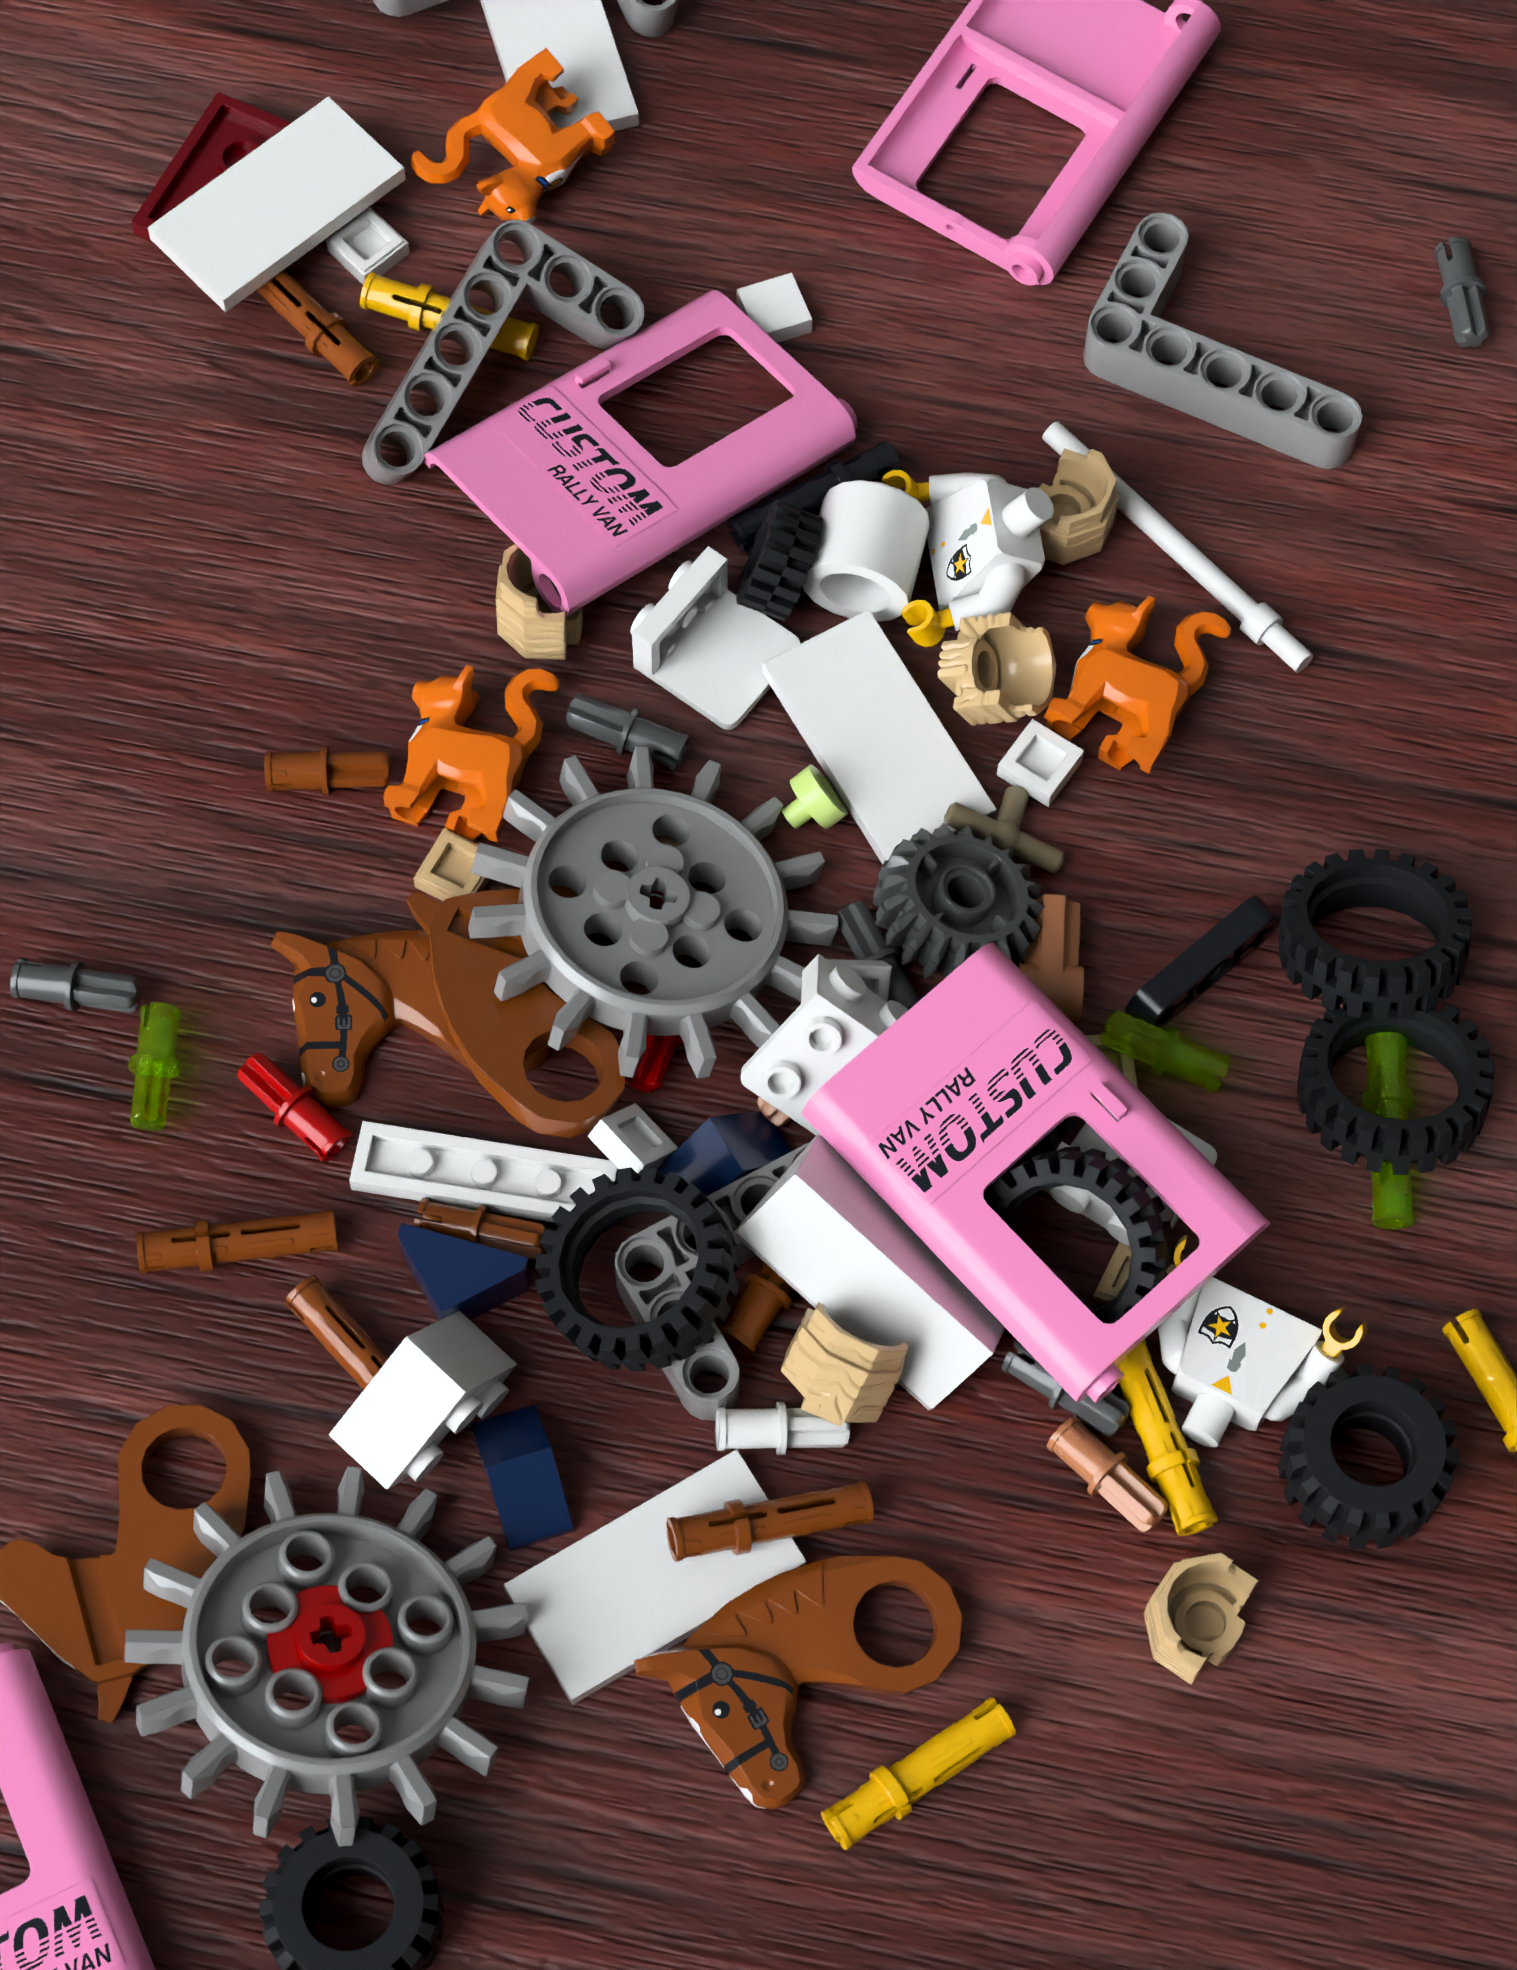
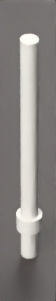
M1059 421L1051 424L1043 434L1042 439L1060 456L1064 448L1085 456L1089 452V449ZM1113 472L1117 479L1116 488L1120 493L1117 508L1242 622L1240 630L1255 644L1260 646L1265 643L1296 673L1305 669L1314 655L1281 626L1283 618L1266 602L1257 604Z

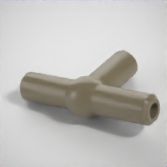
M1011 786L1005 790L997 820L957 802L950 804L945 814L944 822L947 826L959 831L966 825H969L973 837L981 840L990 833H993V845L995 847L1005 850L1014 846V856L1051 873H1055L1060 869L1065 857L1063 850L1020 831L1029 795L1026 790L1019 786Z

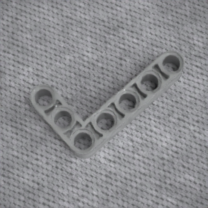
M1161 212L1144 217L1137 225L1090 314L1083 352L1084 363L1088 370L1103 380L1315 467L1334 469L1346 464L1352 457L1363 417L1361 407L1355 399L1343 392L1159 318L1180 279L1189 235L1187 227L1182 220L1172 214ZM1153 250L1164 251V253L1155 252ZM1135 294V295H1139V296H1142V297L1137 298V297H1132V296H1130V295ZM1113 339L1119 341L1120 343H1111L1105 340ZM1160 361H1166V362H1171V363H1173L1174 365H1169V366H1168V365L1161 364V363H1159V362H1160ZM1214 384H1224L1227 385L1229 388L1217 387ZM1268 406H1278L1284 410L1278 411L1271 409ZM1322 428L1335 429L1336 431H1338V432H1340V433L1327 432L1326 430H1324V429H1322Z
M508 220L500 224L481 246L365 443L362 452V464L366 473L376 482L384 485H395L404 481L418 468L518 298L589 344L600 349H610L631 337L642 325L645 315L644 305L640 296L621 281L530 223L522 220ZM500 241L515 243L522 251L523 264L512 265L507 263L499 253L498 243ZM551 273L563 274L571 281L574 291L573 297H562L553 291L549 280ZM480 290L487 293L494 303V314L483 315L475 311L469 302V292ZM601 305L613 306L621 313L624 324L622 330L612 329L603 322L600 316ZM452 340L457 342L465 352V363L463 365H452L443 359L439 348L440 341ZM412 390L428 392L436 403L435 415L424 416L417 413L410 403V392ZM393 440L404 447L407 455L405 466L394 467L383 460L380 454L381 441Z
M810 1142L706 1196L720 1212L732 1234L747 1217L743 1210L748 1205L762 1200ZM672 1215L632 1235L620 1245L616 1252V1287L621 1300L636 1325L651 1322L676 1305L693 1280L698 1254L696 1250L690 1248L685 1243L693 1234L685 1223ZM733 1234L737 1244L734 1246V1249L740 1257V1264L757 1256ZM643 1262L652 1263L662 1270L660 1276L649 1282H638L632 1279L628 1272L636 1264ZM714 1320L711 1325L717 1333L708 1343L697 1337L691 1342L696 1350L694 1354L686 1359H682L677 1353L671 1354L672 1365L662 1368L685 1409L692 1416L708 1421L715 1420L718 1407L734 1409L739 1397V1366ZM716 1372L726 1379L727 1384L720 1391L711 1394L697 1390L692 1385V1381L701 1373Z

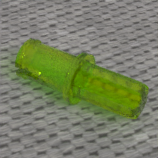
M153 1002L150 1003L149 1007L143 1005L140 1008L136 1054L131 1056L128 1062L129 1071L135 1075L130 1122L137 1129L158 1131L165 1126L170 1080L180 1073V1063L175 1059L178 1027L182 1014L177 1007L171 1004Z
M1119 1010L1113 1011L1107 1018L1101 1033L1100 1041L1103 1045L1151 1065L1152 1073L1160 1076L1164 1071L1201 1086L1213 1094L1222 1084L1217 1079V1076L1220 1075L1225 1078L1230 1063L1229 1055L1220 1054L1180 1037V1029L1172 1026L1166 1031Z

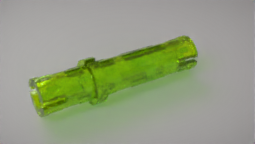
M1382 1032L1365 1038L1368 1089L1362 1093V1107L1364 1110L1382 1118L1409 1120L1408 1110L1414 1107V1092L1412 1089L1407 1088V1038L1403 1037L1400 1033ZM1383 1162L1380 1173L1371 1171L1372 1225L1382 1229L1410 1227L1415 1222L1412 1212L1411 1165L1408 1175H1393L1392 1163Z

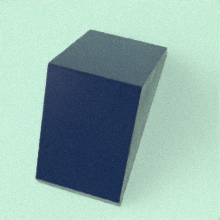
M761 1111L709 1117L658 1169L665 1176H667L669 1171L681 1176L688 1184L692 1183L705 1196H708L786 1155L791 1150L776 1126Z
M405 1223L401 1224L398 1238L403 1258L438 1321L458 1311L463 1313L469 1320H472L528 1291L531 1282L528 1257Z
M535 1405L471 1424L509 1551L511 1552L574 1532L552 1448Z

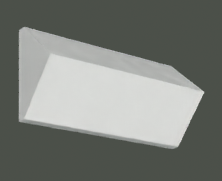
M820 1135L814 1137L733 1233L813 1307L816 1308L818 1302L824 1305L832 1320L845 1331L859 1339L876 1345L894 1346L902 1342L907 1343L908 1350L898 1383L927 1410H932L994 1353L1005 1329L998 1319Z

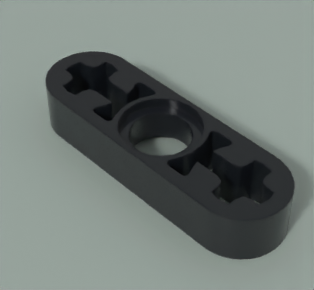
M1255 895L1247 899L1143 985L1131 998L1125 1008V1012L1147 1035L1157 1032L1263 944L1278 926L1280 917L1259 896Z

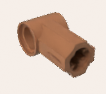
M1043 894L1041 897L1033 899L1045 907L1040 916L1034 920L1041 927L1036 936L1037 941L1028 943L1029 953L1024 962L1019 963L1018 968L1072 1023H1080L1084 992V967L1078 966L1081 927L1080 903L1069 900L1065 895Z

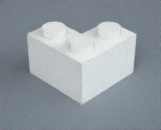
M458 1311L406 1336L329 1433V1436L386 1490L409 1477L415 1482H419L436 1466L444 1455L438 1444L450 1430L455 1434L459 1433L476 1415L484 1419L501 1403L509 1392V1389L503 1382L516 1367L517 1363L463 1313Z

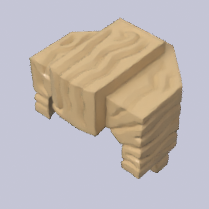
M1064 448L1058 461L1059 464L1053 485L1049 486L1042 483L1039 487L1048 495L1054 507L1052 518L1039 527L1045 559L1061 565L1101 552L1114 523L1120 494L1116 488L1117 479L1103 453L1090 449L1087 456Z
M516 544L504 550L502 565L499 566L496 589L498 635L524 658L565 660L567 645H577L581 640L583 627L582 607L566 616L565 611L554 613L543 601L535 586L532 576L531 559ZM552 582L553 587L555 588V590H556L557 593L559 594L558 589L556 588L555 584Z
M1011 612L999 613L996 616L988 614V617L979 615L978 618L970 616L968 619L961 617L959 624L961 631L958 633L957 640L943 641L941 645L943 651L939 655L942 660L938 661V665L941 667L938 670V678L957 695L954 698L953 709L970 725H982L987 722L989 724H996L1002 721L1007 723L1016 722L1025 715L1036 716L1041 713L1052 700L1057 666L1049 632L1044 627H1037L1036 629L1032 627L1026 628Z
M818 1302L815 1310L808 1308L805 1312L801 1325L798 1327L786 1351L781 1372L804 1396L801 1409L840 1427L842 1423L877 1422L884 1406H886L889 1397L895 1389V1384L898 1383L899 1377L902 1374L908 1344L902 1342L899 1345L883 1346L859 1339L834 1322L825 1310V1306Z
M1223 1553L1174 1562L1151 1596L1144 1611L1153 1659L1190 1685L1195 1681L1207 1661L1215 1666L1220 1665L1236 1646L1245 1626V1621L1237 1615L1259 1581L1233 1564V1560Z

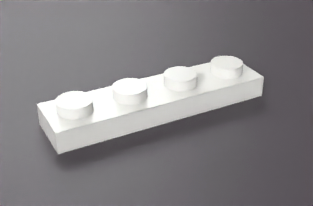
M362 1121L349 1182L351 1190L416 1201L426 1198L431 1199L433 1202L477 1210L480 1205L489 1206L491 1213L555 1223L552 1216L559 1206H562L569 1212L576 1206L570 1198L573 1192L581 1187L587 1194H591L596 1191L592 1179L606 1174L613 1182L617 1181L618 1168L610 1160Z

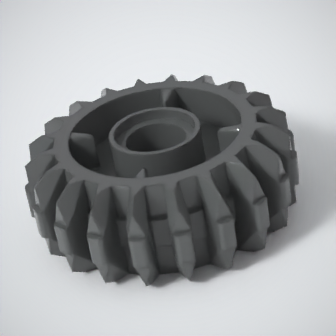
M945 823L935 829L932 834L921 828L916 834L912 835L910 841L903 839L900 844L895 846L889 860L884 861L878 873L879 880L873 892L874 899L872 904L878 907L875 925L888 929L885 947H902L904 949L902 965L912 961H917L923 965L924 979L933 975L935 971L942 973L946 978L973 953L992 942L1019 967V963L1024 962L1029 953L1028 943L1037 941L1036 936L1041 928L1034 920L1040 916L1045 907L1033 899L1040 897L1042 885L1028 881L1031 864H1015L1012 861L1014 858V846L1000 850L993 845V833H990L981 840L973 837L969 825L959 830L957 835H954Z

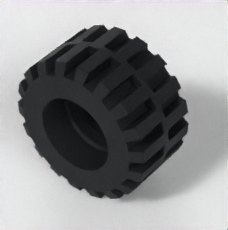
M1372 1364L1357 1365L1353 1375L1349 1377L1344 1368L1330 1373L1326 1386L1317 1381L1307 1391L1303 1402H1299L1282 1438L1279 1451L1283 1452V1455L1278 1464L1279 1479L1288 1480L1283 1493L1289 1505L1300 1502L1303 1509L1298 1518L1308 1528L1315 1521L1326 1527L1321 1537L1332 1543H1335L1339 1534L1349 1536L1348 1548L1361 1550L1364 1549L1368 1540H1375L1377 1549L1392 1546L1400 1535L1404 1540H1407L1418 1532L1423 1522L1427 1523L1454 1480V1476L1451 1474L1458 1464L1459 1449L1451 1448V1444L1457 1436L1453 1421L1441 1422L1440 1418L1446 1407L1438 1396L1429 1402L1422 1396L1427 1386L1416 1377H1414L1410 1385L1399 1381L1398 1378L1401 1372L1399 1369L1387 1366L1382 1376L1373 1375ZM1359 1428L1371 1430L1384 1436L1394 1445L1401 1457L1404 1469L1403 1479L1387 1486H1369L1353 1480L1336 1463L1331 1449V1438L1342 1431Z
M359 1816L353 1845L338 1847L330 1824L331 1818L327 1819L328 1828L315 1832L313 1826H309L299 1832L302 1841L292 1849L286 1844L277 1854L280 1865L276 1872L268 1870L263 1883L267 1895L266 1900H260V1917L265 1926V1931H262L267 1947L281 1970H420L423 1965L427 1968L430 1967L436 1956L434 1951L436 1939H442L444 1927L441 1918V1910L444 1909L442 1896L431 1865L426 1861L422 1850L413 1840L410 1842L406 1840L400 1829L389 1823H386L383 1828L375 1825L372 1817ZM353 1875L370 1876L382 1881L389 1888L393 1896L395 1908L388 1928L379 1939L369 1946L354 1951L334 1950L320 1942L312 1927V1914L318 1898L327 1887L337 1880Z

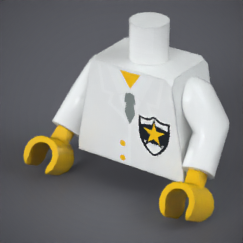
M902 470L887 472L882 477V481L885 484L898 489L905 488L904 492L916 498L920 503L922 501L931 502V505L926 508L930 521L927 541L939 611L936 612L930 603L925 600H915L905 605L901 612L902 617L909 625L916 626L907 630L913 641L923 647H932L943 638L945 628L954 626L956 631L960 630L961 617L967 619L970 616L978 618L979 615L988 617V614L996 616L999 613L1010 612L1021 590L1044 565L1045 556L1039 527L1052 518L1054 514V507L1048 495L1037 487L1025 489L1008 484L1003 477L994 474L964 472L930 475L929 482L916 483Z
M1188 1235L1180 1238L1175 1246L1173 1260L1176 1267L1185 1260L1182 1256V1250L1185 1247ZM1212 1277L1158 1326L1162 1363L1170 1372L1175 1374L1171 1390L1177 1396L1193 1403L1181 1428L1182 1432L1188 1438L1203 1446L1216 1448L1229 1422H1233L1249 1431H1256L1265 1419L1283 1421L1294 1414L1299 1402H1303L1307 1391L1317 1381L1326 1386L1329 1374L1339 1370L1344 1362L1342 1351L1355 1347L1365 1338L1368 1331L1366 1321L1359 1326L1354 1338H1343L1337 1333L1335 1322L1346 1307L1338 1308L1329 1314L1324 1321L1323 1335L1325 1341H1318L1322 1329Z

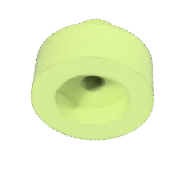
M810 764L790 779V785L797 798L784 807L782 813L795 829H798L811 818H814L819 825L828 830L848 814L847 808L837 791L813 765Z

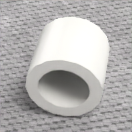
M865 480L847 481L830 488L820 510L819 516L823 518V528L819 535L821 536L819 545L814 552L816 556L813 565H810L807 573L808 578L805 585H803L804 592L816 604L834 614L849 619L868 609L877 622L890 621L902 616V609L911 600L930 527L927 510L916 498L903 490L880 482Z

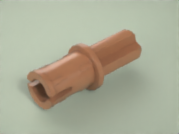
M1077 1416L1067 1419L1053 1433L1046 1448L1059 1456L1089 1484L1087 1492L1091 1496L1100 1494L1142 1532L1150 1531L1163 1519L1168 1509L1167 1501L1126 1464L1128 1456L1125 1453L1115 1454L1081 1423Z

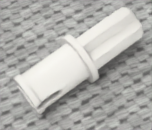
M776 1402L775 1408L725 1409V1407H718L715 1418L717 1451H724L725 1449L776 1448L777 1455H785L786 1448H842L848 1445L850 1423H842L840 1427L801 1408H786L785 1402Z

